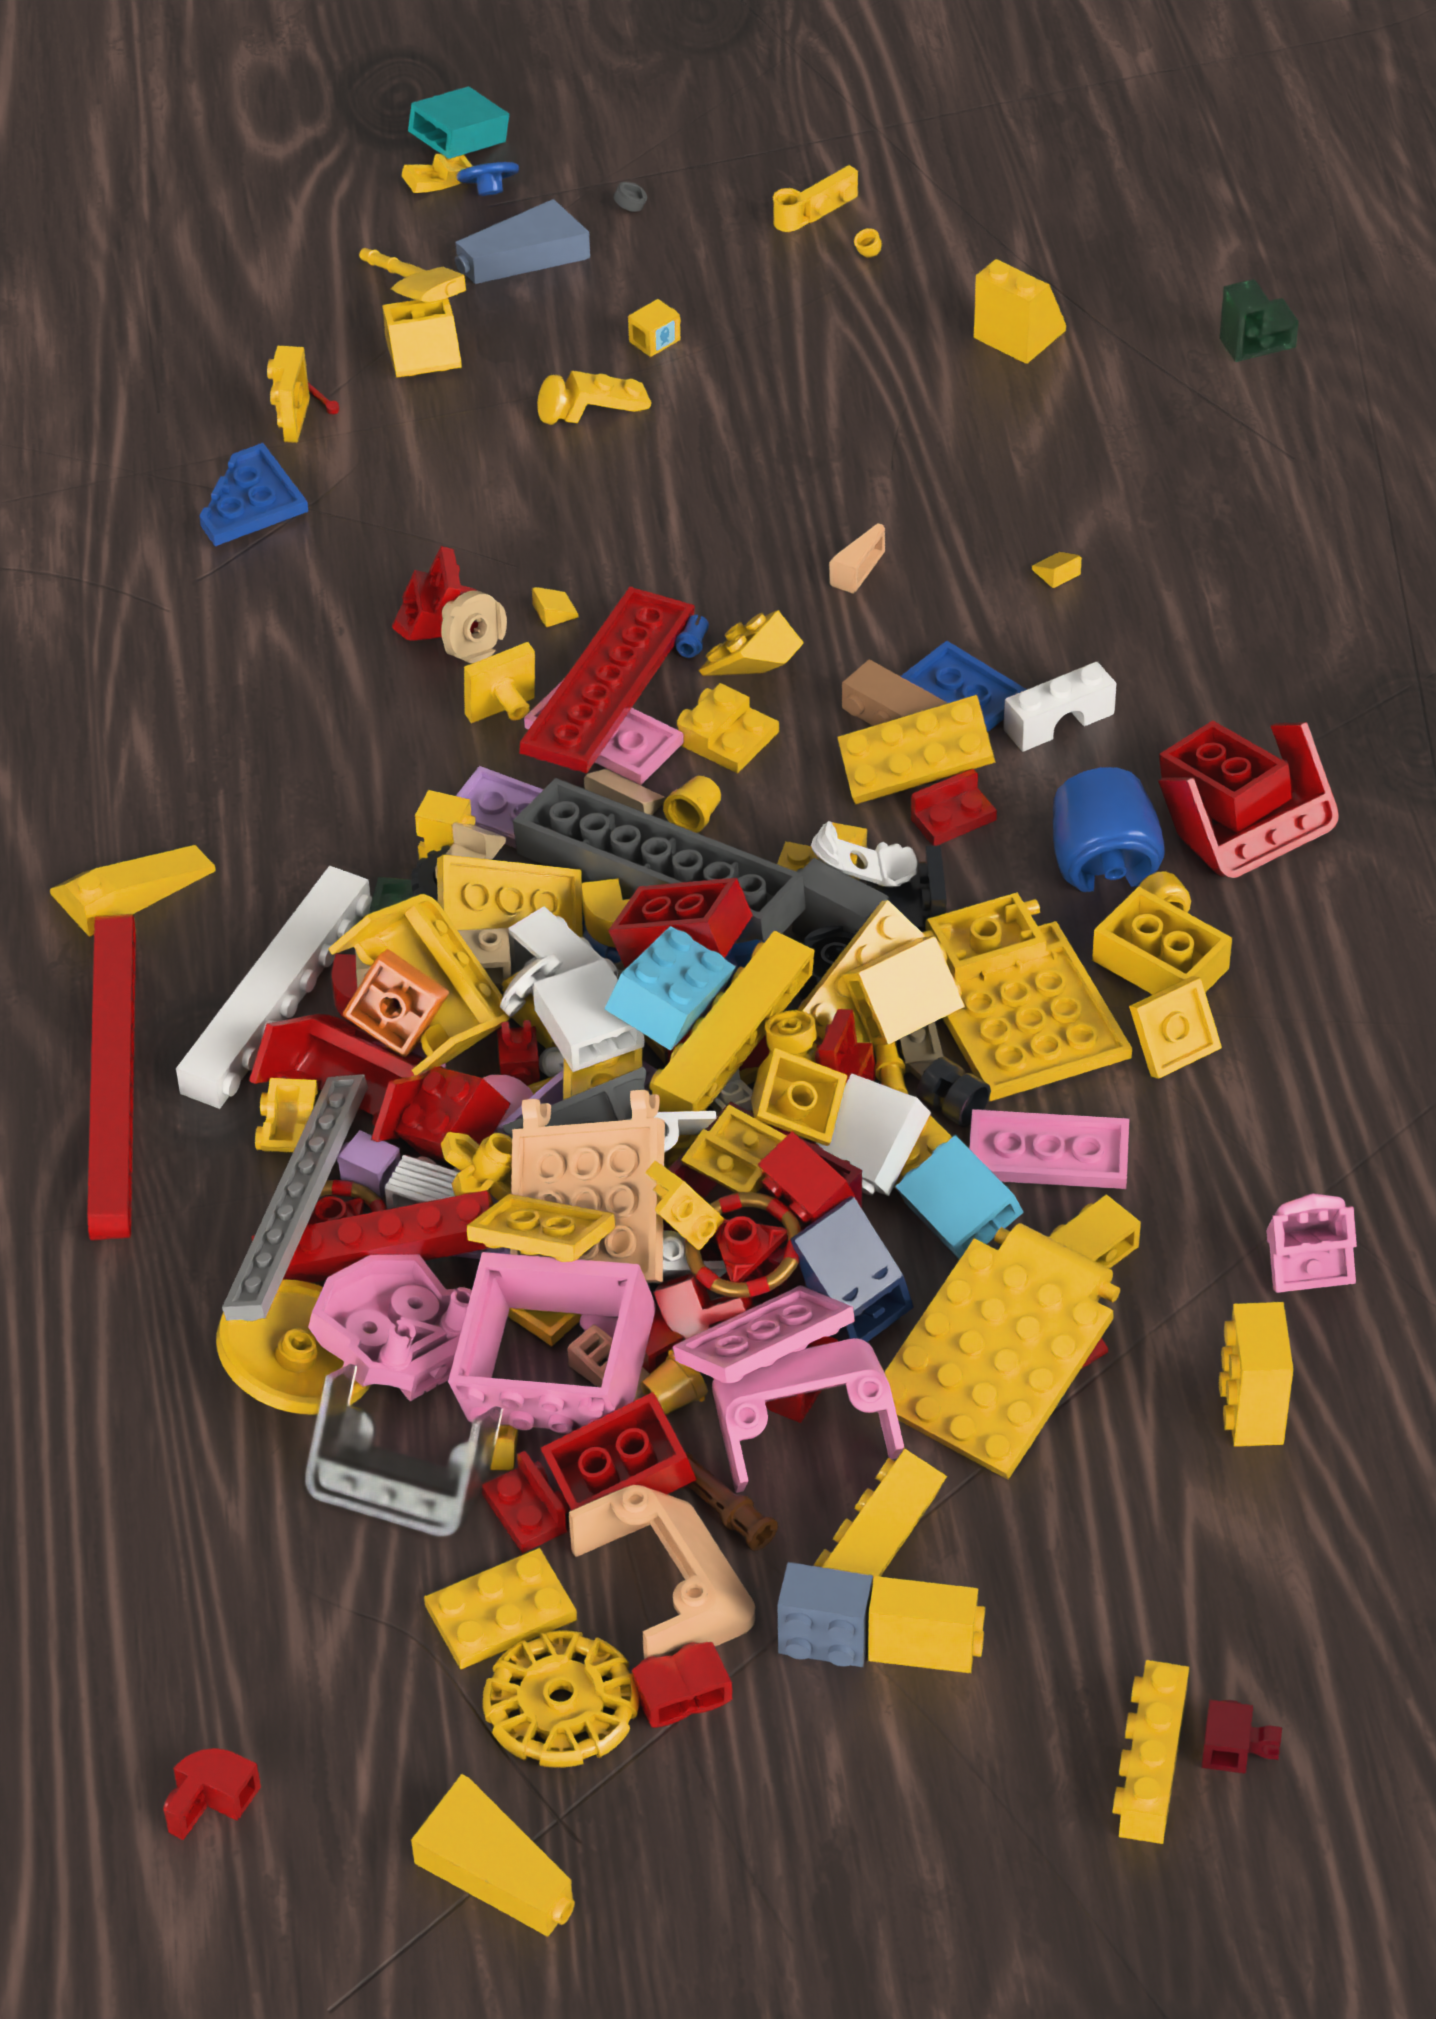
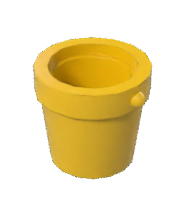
M698 775L693 777L682 787L672 791L666 798L663 805L665 817L672 824L695 833L701 832L721 800L720 789L708 777Z
M673 1350L668 1351L666 1361L640 1382L644 1396L654 1392L665 1415L692 1401L703 1402L704 1396L708 1392L700 1372L675 1361Z

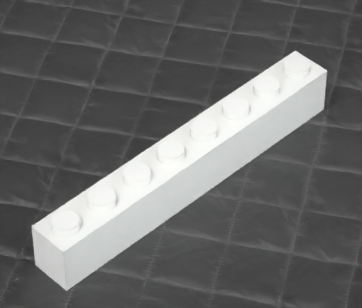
M332 866L327 868L177 1066L176 1072L180 1094L219 1109L229 1096L235 1095L240 1081L249 1070L253 1069L266 1024L286 1020L295 1014L298 1003L306 992L309 993L313 990L318 976L325 967H329L333 963L335 954L332 955L328 948L354 927L362 917L370 913L373 898L370 896L369 879Z

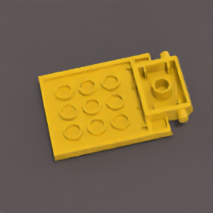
M1018 892L928 918L925 922L926 931L922 932L926 937L936 936L937 941L943 945L947 954L946 963L950 973L961 987V999L965 1007L943 1017V1020L974 1075L990 1085L989 1102L1132 1058L1130 1043L1057 921L1037 926L1032 915L1040 913L1038 901L1033 899L1023 902Z
M1022 1223L1017 1224L1011 1231L1003 1227L999 1228L994 1238L995 1242L1001 1244L999 1250L975 1238L972 1240L884 1372L891 1388L897 1418L900 1422L1009 1480L1112 1322L1113 1310L1098 1303L1099 1299L1103 1297L1113 1303L1120 1294V1288L1110 1283L1113 1278V1271Z

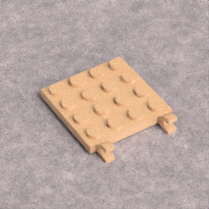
M647 1090L630 1091L632 1120L547 1127L545 1125L549 1123L551 1117V1104H540L538 1099L522 1100L523 1128L513 1129L511 1194L614 1213L615 1229L577 1260L639 1264L647 1283L663 1282V1218L655 1212V1207L662 1198L653 1191L657 1184L645 1174L646 1170L655 1160L664 1166L665 1120L654 1118L659 1110V1095H649ZM510 1249V1254L524 1255L519 1250ZM541 1254L525 1255V1256L551 1257V1256H546V1255H541Z

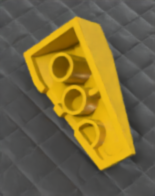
M196 845L82 872L51 888L50 893L83 931L91 937L94 935L95 916L134 914L215 872L216 869L215 865Z

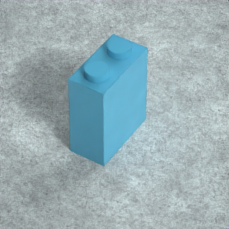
M956 1135L948 1142L940 1144L926 1161L919 1167L908 1171L902 1178V1181L895 1186L906 1205L959 1260L974 1238L987 1244L995 1237L999 1228H1006L1024 1213L1015 1195Z

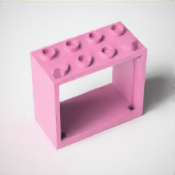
M482 1252L448 1380L467 1420L479 1426L489 1427L493 1424L511 1425L520 1430H530L532 1427L567 1434L633 1402L656 1310V1303L640 1265L577 1259L571 1262H560L551 1257ZM509 1308L618 1317L602 1386L589 1387L492 1378Z

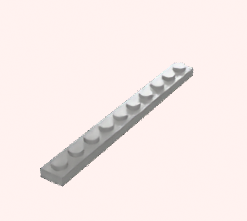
M364 1074L327 1078L222 1306L226 1321H254L266 1318L367 1091L368 1085Z

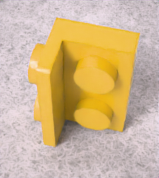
M655 1160L645 1172L657 1184L653 1191L662 1198L655 1207V1212L698 1250L702 1249L725 1219L685 1181Z

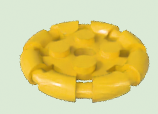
M564 1630L540 1633V1638L530 1642L520 1641L497 1660L493 1666V1671L495 1672L493 1677L488 1678L485 1683L483 1711L486 1722L492 1723L494 1726L492 1734L507 1751L522 1760L530 1757L539 1760L540 1766L563 1768L582 1765L583 1759L594 1755L600 1758L617 1747L630 1731V1719L637 1717L640 1698L632 1674L628 1670L630 1664L620 1651L598 1637L592 1640L583 1637L582 1632ZM578 1653L586 1656L584 1664L574 1661L572 1658H575ZM544 1654H546L547 1656L542 1659H539L538 1661L535 1660L536 1657L542 1656ZM606 1676L613 1679L603 1682L602 1677ZM516 1679L522 1680L520 1686L510 1683L509 1681H515ZM561 1689L573 1694L570 1699L563 1702L554 1701L549 1697L554 1691ZM604 1706L614 1709V1714L604 1713ZM519 1709V1715L512 1718L508 1717L510 1712ZM587 1731L589 1738L577 1743L574 1735ZM536 1733H538L540 1738L546 1740L545 1744L533 1740Z

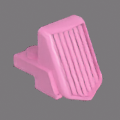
M1315 1193L1282 1204L1275 1215H1272V1220L1266 1230L1267 1242L1270 1245L1273 1290L1278 1293L1355 1284L1353 1247L1357 1246L1353 1206L1345 1207V1201L1340 1197Z

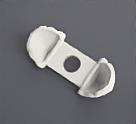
M830 821L823 824L811 843L812 850L820 861L847 875L870 881L880 886L899 887L901 884L910 881L918 872L919 862L911 847L906 846L902 848L899 844L888 846L885 842H881L875 850L846 842L837 839L836 828ZM850 853L856 854L861 858L864 863V869H860L853 864L850 859Z

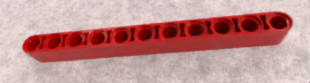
M134 914L95 916L87 1210L88 1231L91 1241L131 1238L136 984V927Z

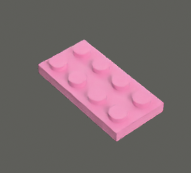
M563 680L524 717L526 729L529 730ZM631 708L595 763L642 785L683 744V732Z
M972 1109L969 1149L1001 1182L1126 1189L1129 1119Z
M800 1285L674 1345L675 1361L693 1368L695 1371L711 1376L722 1383H734L740 1381L743 1375L774 1364L776 1359L784 1355L805 1349L809 1343L821 1337L836 1334L840 1328L855 1321L853 1307Z

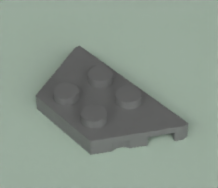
M641 1067L551 1105V1117L545 1127L621 1121L632 1118L630 1091L644 1090L645 1068ZM522 1117L501 1126L504 1133L512 1138L513 1129H522L524 1119Z

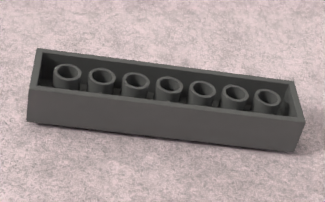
M557 778L512 820L518 855L546 866L579 869L582 873V880L585 882L618 878L621 895L628 899L633 896L639 886L738 878L753 916L736 940L737 943L755 939L766 941L774 930L782 934L806 909L803 874Z

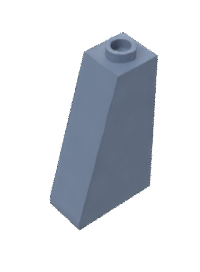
M552 199L456 241L457 256L455 257V264L461 274H465L474 284L582 261L590 258L589 231Z

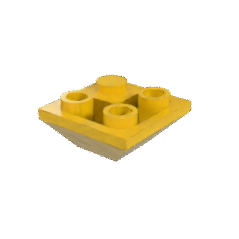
M779 610L766 616L763 613H759L749 620L746 625L739 622L725 633L727 640L723 644L716 645L706 654L708 660L698 671L702 676L765 673L786 664L804 642Z

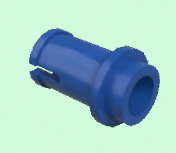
M691 615L687 620L684 631L677 636L675 645L678 653L683 657L691 658L701 652L703 648L702 640L709 628V623L705 617L702 616L699 624L695 625L698 615Z

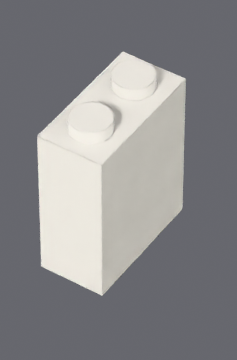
M605 958L533 983L535 1011L572 1072L644 1047V1034L605 1010L606 1004L618 981Z
M851 1073L844 1087L831 1143L829 1146L817 1142L816 1144L836 1157L850 1161V1164L862 1170L863 1193L873 1195L874 1191L889 1196L931 1112L917 1097Z

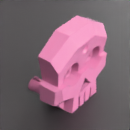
M419 1254L369 1255L327 1278L313 1308L308 1328L324 1349L344 1361L343 1369L362 1387L372 1384L394 1386L399 1388L409 1401H412L423 1395L424 1391L428 1392L435 1388L437 1384L441 1385L448 1381L472 1290L465 1287H459L457 1290L445 1289Z

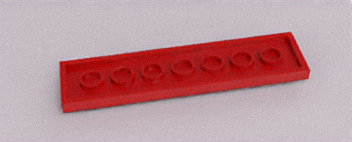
M629 587L521 739L519 753L534 757L537 760L564 766L571 770L588 773L674 647L676 638L684 631L688 618L694 615L695 605Z

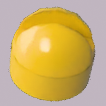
M864 229L855 236L854 244L857 251L864 257L871 258L877 256L881 251L882 241L876 230Z

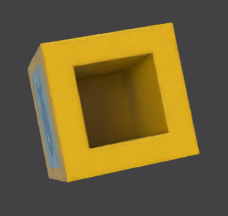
M659 299L628 315L629 342L649 357L654 356L680 341V314Z

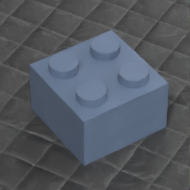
M788 1562L778 1601V1653L789 1655L795 1659L809 1658L827 1661L837 1666L852 1665L863 1667L868 1647L869 1607L873 1589V1576Z

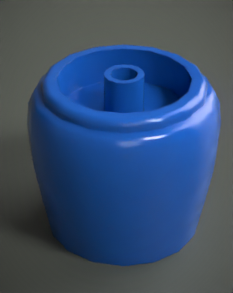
M1116 767L1091 769L1069 778L1057 789L1053 799V841L1062 877L1069 884L1081 892L1094 891L1095 875L1105 874V877L1109 880H1117L1125 876L1130 886L1135 887L1139 886L1147 876L1159 869L1165 855L1162 830L1157 814L1140 779L1132 772Z

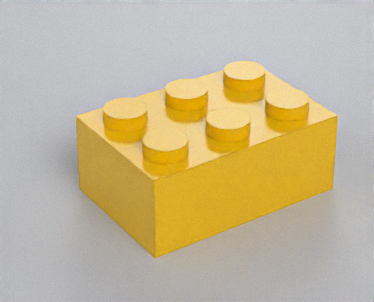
M1138 886L1094 929L1092 961L1152 995L1191 976L1201 978L1206 993L1229 969L1232 937Z
M1284 1302L1233 1304L1232 1321H1225L1224 1324L1225 1344L1227 1347H1222L1223 1372H1219L1220 1396L1226 1397L1228 1404L1223 1407L1225 1430H1232L1234 1446L1284 1445L1293 1376V1363Z

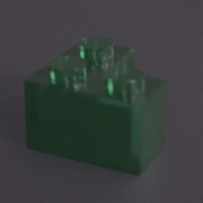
M1255 279L1224 286L1219 339L1235 362L1296 348L1299 321L1283 298L1269 301Z

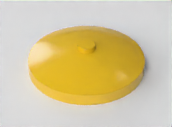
M282 1280L266 1318L254 1321H226L223 1312L216 1334L219 1359L232 1380L258 1401L292 1413L325 1414L352 1405L371 1386L362 1387L343 1369L344 1361L324 1349L308 1328L313 1308L323 1289L322 1286L298 1280Z

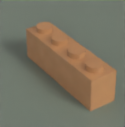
M870 659L842 682V709L873 726L948 704L946 701Z

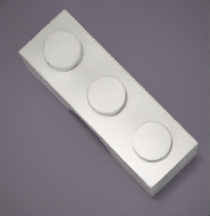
M1094 662L1005 699L1004 731L1023 752L1053 740L1056 723L1069 712L1083 726L1111 716L1115 712L1116 682L1098 662Z

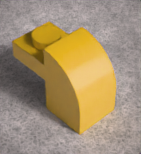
M618 878L581 883L582 909L588 933L599 943L616 948L608 930L630 899L622 900Z

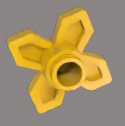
M453 1132L446 1134L440 1144L444 1159L460 1170L452 1182L455 1196L488 1190L494 1198L500 1201L506 1195L511 1194L512 1138L502 1133H494L478 1145L467 1134Z

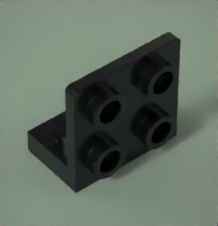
M926 846V859L924 862H919V873L899 887H885L866 881V885L887 895L888 901L921 932L926 931L925 922L928 918L946 913L947 898L941 846Z

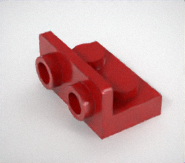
M974 769L953 775L932 786L922 788L911 796V821L932 846L940 845L997 820L996 808L978 789V773Z
M526 1451L517 1454L518 1468L481 1485L483 1497L522 1554L566 1533L565 1514L569 1513L567 1502L559 1490L554 1492L549 1486L548 1476L539 1461L533 1462Z

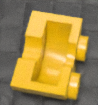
M270 1078L268 1093L262 1092L260 1113L261 1116H267L266 1122L263 1123V1127L258 1126L256 1129V1150L294 1152L314 1108L315 1097L318 1094L316 1080Z

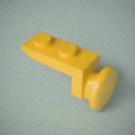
M571 370L566 383H564L560 375H550L544 380L539 391L537 407L541 421L553 425L559 418L565 419L566 422L578 423L587 404L636 412L649 409L652 403L643 383L637 380L612 378L605 374L595 375Z

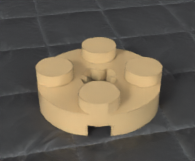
M469 591L457 597L455 601L447 602L443 607L442 640L444 649L448 654L469 663H475L493 655L496 650L492 648L498 639L503 640L507 627L506 613L500 602L495 601L492 596L483 592ZM477 621L478 627L474 628V632L471 634V624Z

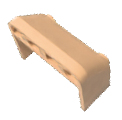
M631 1485L569 1512L571 1551L575 1558L651 1525L685 1578L684 1581L676 1586L673 1592V1605L679 1615L643 1631L644 1659L652 1656H673L683 1646L693 1642H713L716 1647L745 1634L753 1627L755 1623V1604L695 1509L687 1501L644 1486Z

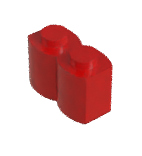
M713 1642L689 1643L673 1656L648 1657L632 1669V1678L639 1693V1702L651 1728L667 1726L691 1714L714 1710L732 1700V1681Z

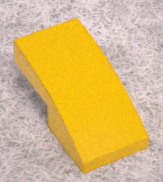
M435 154L432 165H404L401 176L414 193L432 192L462 183L457 180V173L465 168L472 167V165L464 155L448 159L442 154Z

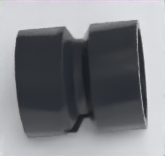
M940 1057L926 1069L920 1079L916 1093L917 1098L936 1111L942 1110L945 1117L959 1126L968 1127L971 1125L972 1109H985L990 1098L991 1088L990 1085L972 1073L965 1074V1070L946 1057Z

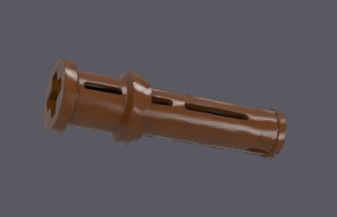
M686 1452V1456L697 1479L687 1484V1486L721 1515L722 1524L728 1530H736L746 1539V1545L751 1550L758 1551L767 1546L777 1533L778 1522L772 1517L763 1516L754 1508V1502L748 1496L736 1495L693 1458L689 1452Z

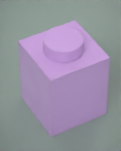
M359 1130L350 1142H346L341 1147L338 1154L337 1162L339 1164L340 1178L344 1181H353L361 1184L382 1198L385 1195L386 1183H388L392 1173L395 1172L396 1166L401 1161L399 1148L385 1141L371 1140L372 1135Z

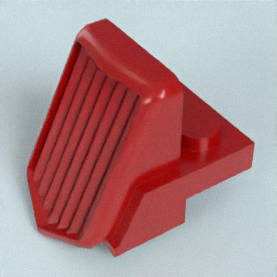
M440 546L428 573L414 570L402 596L403 603L392 625V628L405 639L415 641L442 637V610L445 604L449 601H455L457 597L466 592L478 591L460 584V566L456 563L454 549ZM477 621L471 624V633L474 632V628L478 627Z
M838 1009L832 1023L826 1026L825 1038L822 1044H817L815 1063L846 1074V1083L851 1073L875 1081L873 1044L857 1043L853 1009Z

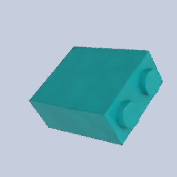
M468 86L411 103L408 131L450 159L506 142L509 113Z

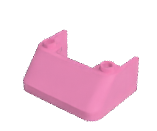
M848 1339L791 1352L776 1359L775 1363L768 1367H761L743 1375L740 1381L726 1384L714 1378L712 1392L735 1493L744 1491L748 1483L739 1441L755 1438L763 1432L768 1421L765 1402L846 1385L849 1400L856 1409L865 1413L878 1412L888 1456L891 1459L898 1458L905 1447L891 1388L873 1348L866 1341Z

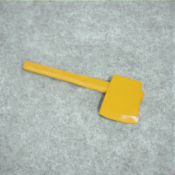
M363 248L360 251L361 260L368 262L372 266L376 265L388 270L390 273H396L404 277V279L398 281L391 288L403 296L423 302H434L466 291L464 274L442 266L425 270L399 261L398 258H391L381 254L377 250Z

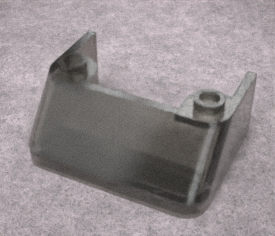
M348 1364L325 1377L305 1475V1484L309 1493L317 1500L436 1536H448L458 1530L465 1522L490 1471L503 1408L495 1406L473 1419L469 1441L461 1443L453 1449L449 1457L448 1467L374 1446L376 1424L373 1417L366 1410L349 1405L357 1365Z

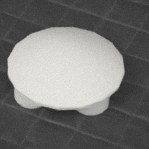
M551 954L525 966L510 982L502 998L500 1008L509 1017L516 1014L526 1003L524 998L530 993L534 996L533 983L552 976L562 966L563 962L555 954Z

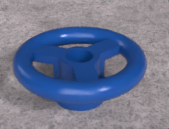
M513 162L481 164L459 171L456 178L462 183H477L479 196L495 195L504 192L502 179L517 174L519 166Z

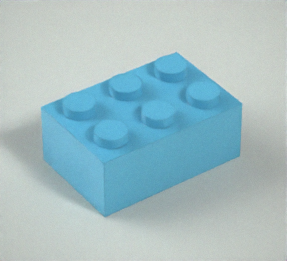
M670 926L621 973L605 1010L671 1051L693 1028L697 1019L704 1017L711 1010L715 997L719 992H724L736 966L725 960L721 954L711 951L694 941L686 932Z

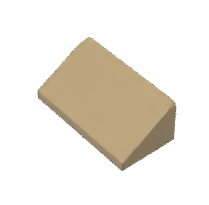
M608 769L588 773L584 777L585 790L649 815H653L665 801L664 796Z

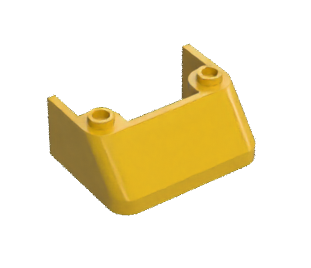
M420 894L366 915L328 948L331 954L334 955L354 947L359 959L368 966H372L377 956L388 949L449 991L447 998L430 1023V1027L421 1035L422 1049L427 1058L412 1069L414 1075L423 1074L432 1070L434 1066L438 1067L449 1062L501 1027V1022H507L510 1019L500 1008L503 998L502 994L442 907L435 899L428 895Z

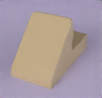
M454 822L452 825L454 844L445 855L492 860L506 843V838L475 825ZM436 865V867H435V875H436V878H437V865Z

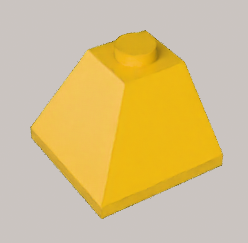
M774 1048L758 1069L751 1096L754 1118L829 1146L847 1075Z

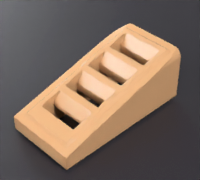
M877 523L832 558L829 562L830 585L832 587L853 594L857 591L885 552L884 525Z
M593 1324L568 1346V1366L597 1387H601L613 1339L605 1331ZM606 1358L607 1361L600 1367L598 1364ZM643 1367L641 1369L634 1401L644 1396L640 1387V1382L644 1380L649 1375V1373Z

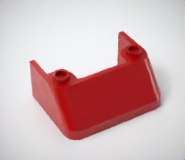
M1307 722L1275 723L1271 725L1282 760L1289 763L1292 799L1239 833L1234 832L1221 823L1212 824L1193 777H1164L1158 780L1177 834L1219 876L1239 877L1331 831L1336 826L1339 817L1338 808Z
M314 1014L266 1024L249 1081L258 1084L270 1081V1078L316 1080L317 1089L322 1090L328 1077L364 1074L368 1088L359 1109L374 1115L372 1124L375 1128L371 1140L381 1142L400 1138L394 1130L402 1119L403 1112L410 1106L421 1088L424 1078L431 1070L420 1075H414L412 1069L425 1059L424 1057L413 1052L409 1053L406 1057H402L363 1029L347 1021L327 1014Z

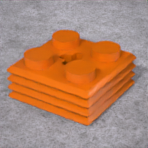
M386 949L375 959L345 1008L343 1016L402 1057H406L417 1046L422 1033L432 1022L447 998L449 991L395 953ZM393 997L400 1001L401 1007L399 1009L392 1006L394 1003Z

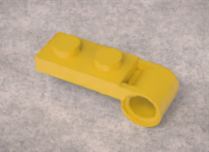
M848 165L802 192L792 188L776 191L773 195V224L775 228L783 232L798 230L858 197V170Z

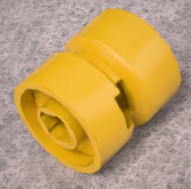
M798 1010L784 1011L775 1014L765 1022L764 1029L767 1047L770 1050L769 1054L774 1048L815 1063L817 1044L814 1041L817 1039L815 1019L811 1014Z

